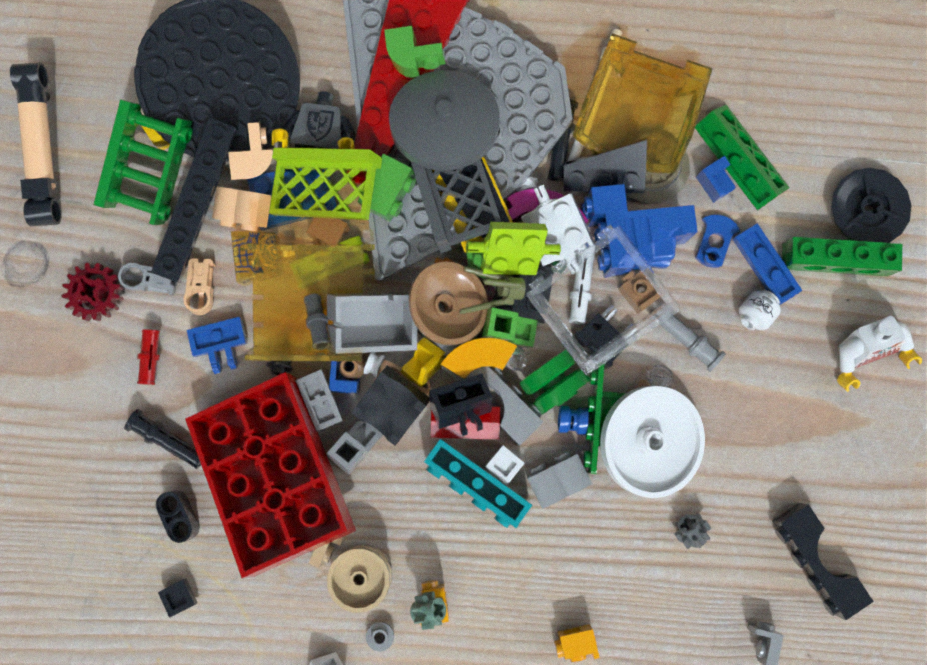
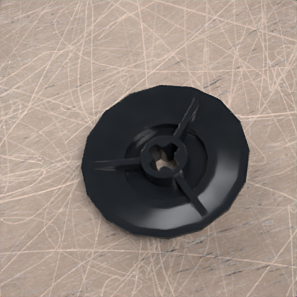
M875 168L855 170L841 179L833 192L831 203L834 222L844 236L853 241L890 243L904 232L910 221L912 208L908 191L900 180L885 170ZM871 205L873 207V210H865V206Z

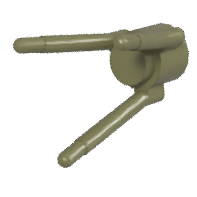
M464 267L465 272L492 278L485 279L483 281L484 284L498 286V295L503 296V299L462 308L459 310V313L465 314L501 305H513L514 300H522L525 295L524 279L514 278L512 275L483 274L481 269Z

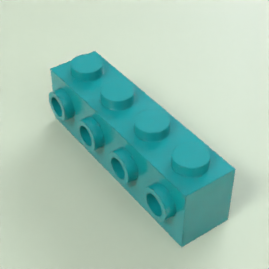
M442 439L437 442L424 461L428 465L426 470L438 479L441 476L451 481L448 485L460 495L466 492L472 496L473 500L471 503L484 512L487 508L496 514L494 519L506 528L510 524L517 528L532 507L531 503Z

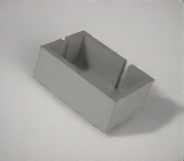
M409 293L327 294V319L333 321V324H327L328 337L331 343L327 349L335 354L417 350V327L409 310Z

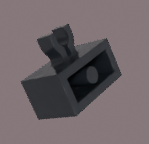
M482 373L429 390L430 407L439 429L460 423V432L462 436L468 435L467 420H470L471 423L476 425L477 431L483 430V423L479 416L491 412L492 394Z

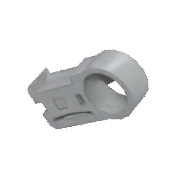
M136 263L125 264L118 273L120 284L131 291L146 292L148 288L149 291L174 295L177 282L151 273L152 267ZM136 267L142 271L143 277L125 274V272L130 268ZM124 279L141 283L136 286H129L125 283Z

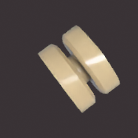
M355 545L344 550L331 564L327 574V589L332 600L340 608L352 613L367 612L377 607L386 597L392 582V567L387 556L378 548L370 545ZM355 575H363L365 579L364 582L359 583V578L355 577Z

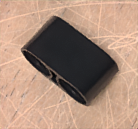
M175 490L164 492L157 498L156 510L170 540L182 543L195 538L199 533L200 526L186 494ZM171 496L177 500V508L174 511L167 504ZM181 522L188 525L189 531L186 536L181 535L178 528Z

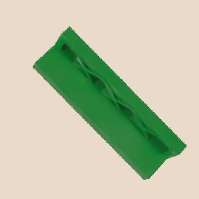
M727 105L711 111L694 126L718 159L723 156L726 157L731 164L726 170L757 211L790 188Z

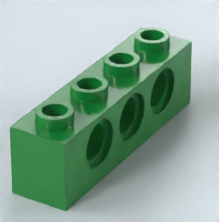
M792 237L782 243V260L789 270L886 277L902 271L903 244Z

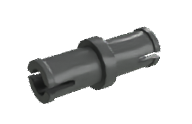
M309 294L304 297L308 316L305 320L306 326L311 332L313 349L324 350L331 345L326 327L329 322L323 312L321 295Z

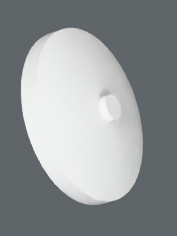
M643 386L624 394L611 407L603 423L600 446L604 465L612 479L620 487L633 494L648 498H659L677 492L695 475L704 453V427L695 406L680 392L662 386Z

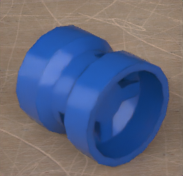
M560 405L558 433L575 431L577 434L586 435L589 417L588 408L579 407L571 409L569 406Z

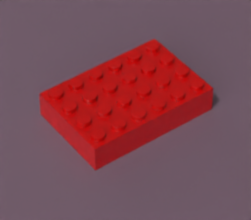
M287 372L185 418L241 578L260 575L356 531L320 436L315 429L297 385V377Z

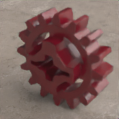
M87 262L85 263L84 270L78 266L75 267L76 275L67 274L68 279L71 281L69 284H62V287L68 289V291L62 294L61 297L69 300L65 307L73 310V316H82V320L89 322L93 318V320L99 322L102 318L101 315L108 318L111 317L109 310H119L118 305L115 303L117 300H124V297L118 295V292L124 290V287L117 284L119 282L118 275H112L113 269L109 267L104 268V265L96 263L93 266ZM93 275H100V276H102V277H104V278H102V279H101V278H97V279L95 280V279H93L91 276H93ZM91 304L96 309H85L83 306Z

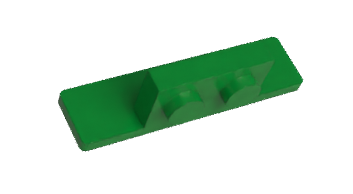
M598 362L595 364V368L590 370L591 380L589 383L594 385L593 396L589 395L587 408L589 412H592L591 423H588L585 435L586 440H590L589 451L584 452L583 466L588 468L587 473L590 474L597 473L598 447L600 446L601 431L605 418L615 402L626 394L603 391L604 363Z

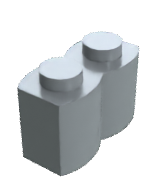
M566 451L554 458L556 461L554 464L546 467L545 463H542L530 469L531 475L527 479L542 509L592 484L577 453L571 455L569 451Z

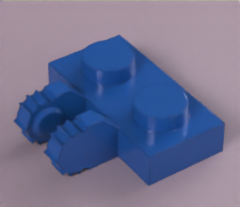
M241 317L187 330L192 356L199 357L208 354L214 374L221 373V363L217 352L225 350L227 364L230 369H237L238 363L233 348L248 344Z

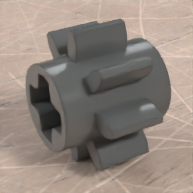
M699 513L695 516L685 514L679 522H676L679 531L674 534L679 542L684 544L686 549H689L691 546L701 548L707 540L711 539L707 531L712 528L707 520L702 519Z

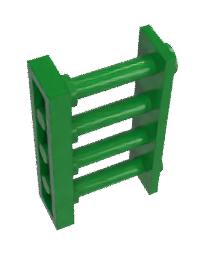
M120 99L93 205L101 208H115L116 204L120 203L150 213L149 224L164 225L171 215L172 208L170 203L186 143H189L192 137V121L177 118L176 124L173 125L143 115L141 106L138 103ZM141 125L171 135L172 139L169 150L165 151L135 141L136 127ZM133 151L165 162L162 176L158 177L128 167L129 153ZM127 177L158 188L155 203L122 193L120 189L122 180Z

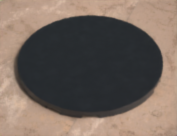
M183 0L159 15L150 28L146 30L138 47L136 65L134 67V82L142 111L146 116L173 125L176 124L177 118L192 121V137L189 143H186L184 151L189 156H195L209 117L236 127L237 135L231 151L250 150L248 123L261 122V128L266 127L267 144H263V149H267L272 145V131L281 129L297 109L300 95V73L293 48L280 27L264 12L241 0ZM156 131L168 143L171 142V135Z

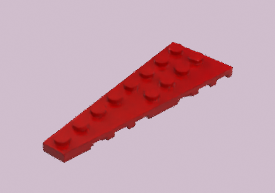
M389 0L354 142L355 149L372 150L380 157L383 154L389 155L395 144L389 125L390 107L399 90L410 80L414 79L402 75L394 67L386 47L385 30L412 26L417 46L442 43L444 49L450 40L449 37L455 25L461 19V14L467 2H470V0ZM419 68L420 75L434 71V69ZM360 171L352 178L356 185L360 186L366 180L367 171Z

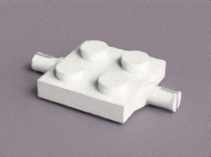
M544 185L533 189L540 205L534 211L521 216L523 223L546 224L548 232L545 244L561 245L560 255H544L540 260L542 265L545 266L554 261L566 260L571 274L581 271L582 269L575 255L581 249L594 244V241L573 194L570 193L560 199L550 200Z

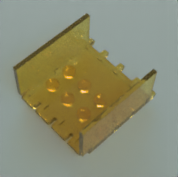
M250 242L244 244V250H253V267H263V272H253V295H263V299L253 300V322H264V327H253L254 347L245 354V360L362 361L363 353L335 354L328 349H313L311 332L307 328L305 321L308 316L304 297L309 294L321 295L323 312L327 316V294L363 293L364 275L374 274V269L364 268V250H375V244ZM328 319V324H333V321Z

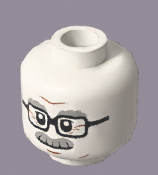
M767 290L752 292L739 307L742 324L750 330L757 329L763 331L768 329L781 312L780 301L777 296Z

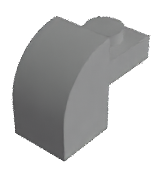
M359 419L349 432H345L327 452V457L347 474H350L383 434L369 423Z

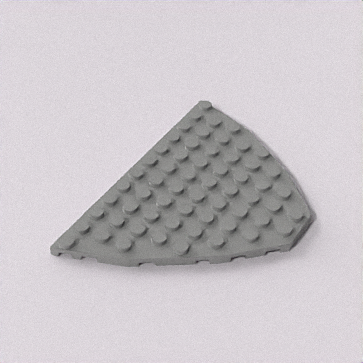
M343 0L357 126L359 125L389 0ZM465 7L459 23L455 25L449 37L450 40L447 46L443 49L446 64L439 65L434 71L449 70L470 75L482 82L495 97L500 115L499 131L493 146L484 155V158L503 201H505L507 197L527 181L572 123L565 66L543 54L542 50L528 40L520 38L505 24L496 20L493 22L482 17V14ZM394 144L388 156L413 169L411 161ZM417 180L410 193L406 192L402 200L403 207L397 217H393L391 222L370 212L368 221L376 281H382L394 276L396 273L440 252L433 236ZM452 226V227H451L452 235H453V236H454V235H457L454 226Z

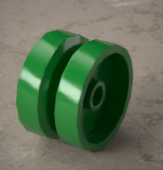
M569 348L519 383L527 395H532L540 388H544L546 392L537 397L533 403L541 415L555 406L559 407L576 395L578 389L591 380L583 368L576 369L568 376L565 374L564 371L576 362V358Z

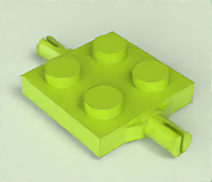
M490 222L489 232L483 242H466V253H483L481 264L483 274L536 275L542 257L544 255H560L561 245L545 244L548 232L546 224Z

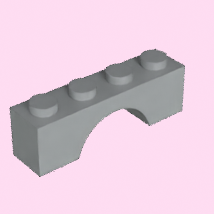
M442 366V369L455 382L463 380V378ZM481 367L472 371L466 378L482 373L488 387L499 395L503 404V418L500 428L520 446L543 423L540 419L542 415L532 403L527 406L520 399L523 394L512 383L507 386L501 380L504 375L499 369Z

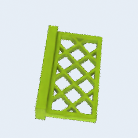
M273 149L272 158L277 161L269 214L274 216L369 220L376 169H381L382 158L368 149ZM285 169H293L296 176L286 184L283 180ZM311 170H317L320 176L309 185L304 177ZM336 170H340L344 177L333 186L328 177ZM360 171H367L366 180L358 187L352 178ZM301 181L306 189L299 196L295 197L291 189ZM325 181L330 190L319 199L314 190ZM349 182L354 191L343 200L338 191ZM288 194L292 202L286 208L279 209L280 199ZM311 194L316 203L308 210H304L300 203ZM335 195L340 204L332 211H328L324 204ZM359 196L362 199L361 212H352L348 205Z

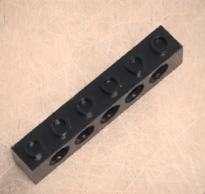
M209 117L151 273L181 283L227 162L228 152L231 151L236 138V127Z

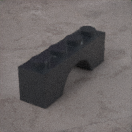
M798 503L772 520L777 527L775 529L776 535L784 544L787 543L793 551L790 553L792 559L800 568L803 567L809 575L806 577L808 583L816 592L819 591L825 599L822 603L832 616L848 620L874 602L858 577L847 573L833 575L822 565L818 555V542L825 528L809 504Z

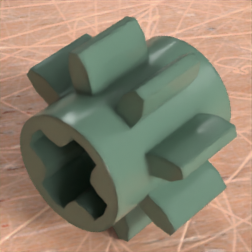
M433 591L415 596V602L412 603L410 608L414 624L422 623V630L434 629V626L442 625L441 620L446 615V605L442 598H435Z

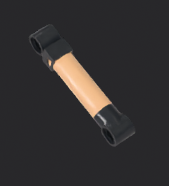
M42 62L12 64L10 67V79L17 95L25 179L20 180L22 199H26L23 207L24 218L30 227L58 225L61 222L62 212L57 200L60 199L59 180L54 179L47 111V101L50 100V94L46 92L49 85L47 69Z

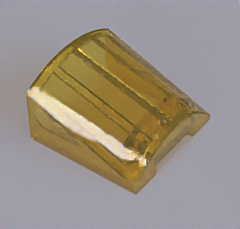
M612 33L585 97L572 136L596 154L647 138L646 172L675 173L692 139L713 68L688 59L684 68L635 51L636 41Z

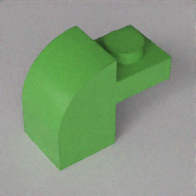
M412 26L385 30L388 54L394 67L402 75L416 78L420 76L419 68L435 69L439 65L446 64L442 43L417 46Z
M492 307L487 311L482 337L497 338L515 345L531 348L534 345L538 320L519 317V313Z

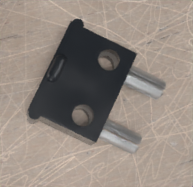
M610 305L602 315L598 313L581 331H577L572 336L573 340L597 363H604V369H609L613 366V361L630 344L628 339L637 331L635 326L624 338V335L634 324H629L620 334L608 322L618 311L617 308L604 319L615 307L613 305ZM593 325H596L598 327V330H595L593 328ZM613 343L617 345L618 349L613 347Z

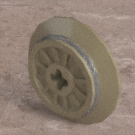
M642 129L628 134L617 145L625 146L647 138L645 193H626V196L643 204H659L674 198L684 188L690 174L689 157L684 146L672 135L656 129ZM649 160L654 161L653 164L655 166L653 169L649 168Z

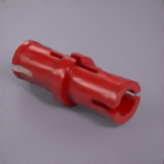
M142 330L141 351L137 354V359L140 360L137 384L155 385L156 363L160 361V355H157L160 334L158 330Z

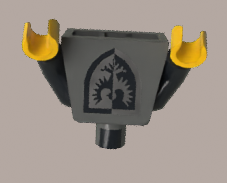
M319 91L316 104L303 103L301 109L295 111L281 129L272 131V145H275L276 142H282V148H288V141L290 140L293 148L355 149V131L349 118L342 114L341 109L332 106L333 94Z

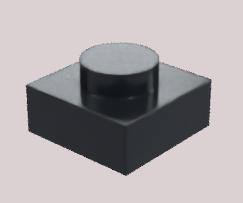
M187 578L158 592L169 618L198 603Z

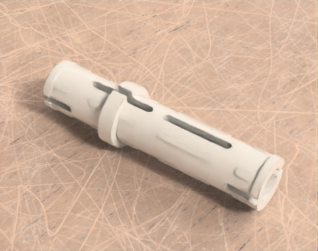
M595 244L581 249L578 253L577 261L582 270L576 272L573 292H570L572 303L569 323L586 324L588 301H591L592 297L589 292L596 249ZM587 260L584 280H582L584 261ZM581 287H583L581 306L578 307Z

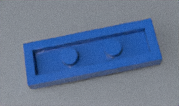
M758 223L732 239L764 288L777 296L780 301L779 305L803 291Z

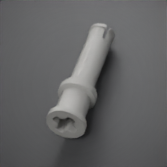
M661 303L649 316L689 349L687 351L691 357L695 356L703 362L709 372L726 355L724 351L719 352L707 342L708 338L701 335L699 337L662 306Z

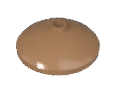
M439 262L422 270L411 285L408 299L411 317L419 331L430 340L443 345L461 344L476 336L486 321L488 309L465 314L459 313V310L462 308L487 303L488 299L479 278L475 274L465 272V266L454 262ZM439 302L444 305V311L439 309Z

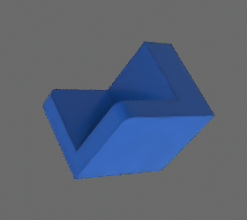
M725 156L704 168L696 176L713 203L736 188L725 172L731 165Z
M332 358L329 381L330 391L359 394L361 377L356 380L344 378L339 371L340 360ZM348 361L345 365L347 366V371L351 372L354 369V363Z

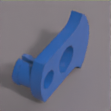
M709 215L702 219L705 224V231L695 259L706 267L719 268L723 265L732 236L740 233L741 230L733 220L726 216ZM716 234L722 238L723 244L721 248L711 247L709 244V237ZM707 254L713 255L714 261H711Z

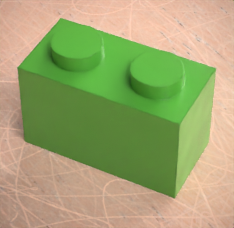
M383 154L381 156V169H376L370 212L391 222L393 217H397L403 207L402 200L406 192L410 193L414 188L416 178L411 167ZM359 197L357 202L362 207V199Z

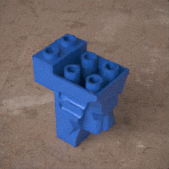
M624 184L591 187L587 197H584V203L581 204V211L589 220L587 227L598 226L594 230L596 245L600 244L601 255H598L597 261L598 269L603 271L604 278L628 274L630 270H643L648 267L666 269L675 257L676 245L685 244L698 232L694 205L628 211Z

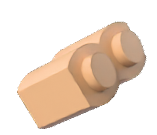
M217 186L212 219L220 220L221 226L236 228V224L240 223L242 224L241 229L255 232L258 231V227L267 228L271 195Z

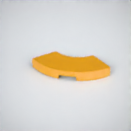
M497 338L471 340L450 352L441 363V366L463 379L472 371L481 367H494L503 370L517 346Z

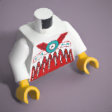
M889 316L856 329L839 345L840 371L843 373L839 375L837 382L847 392H849L850 385L858 389L860 381L852 374L855 368L892 355L900 350L899 359L908 369H910L909 363L912 360H915L920 365L922 358L913 349L914 343L908 326L896 321L893 316Z

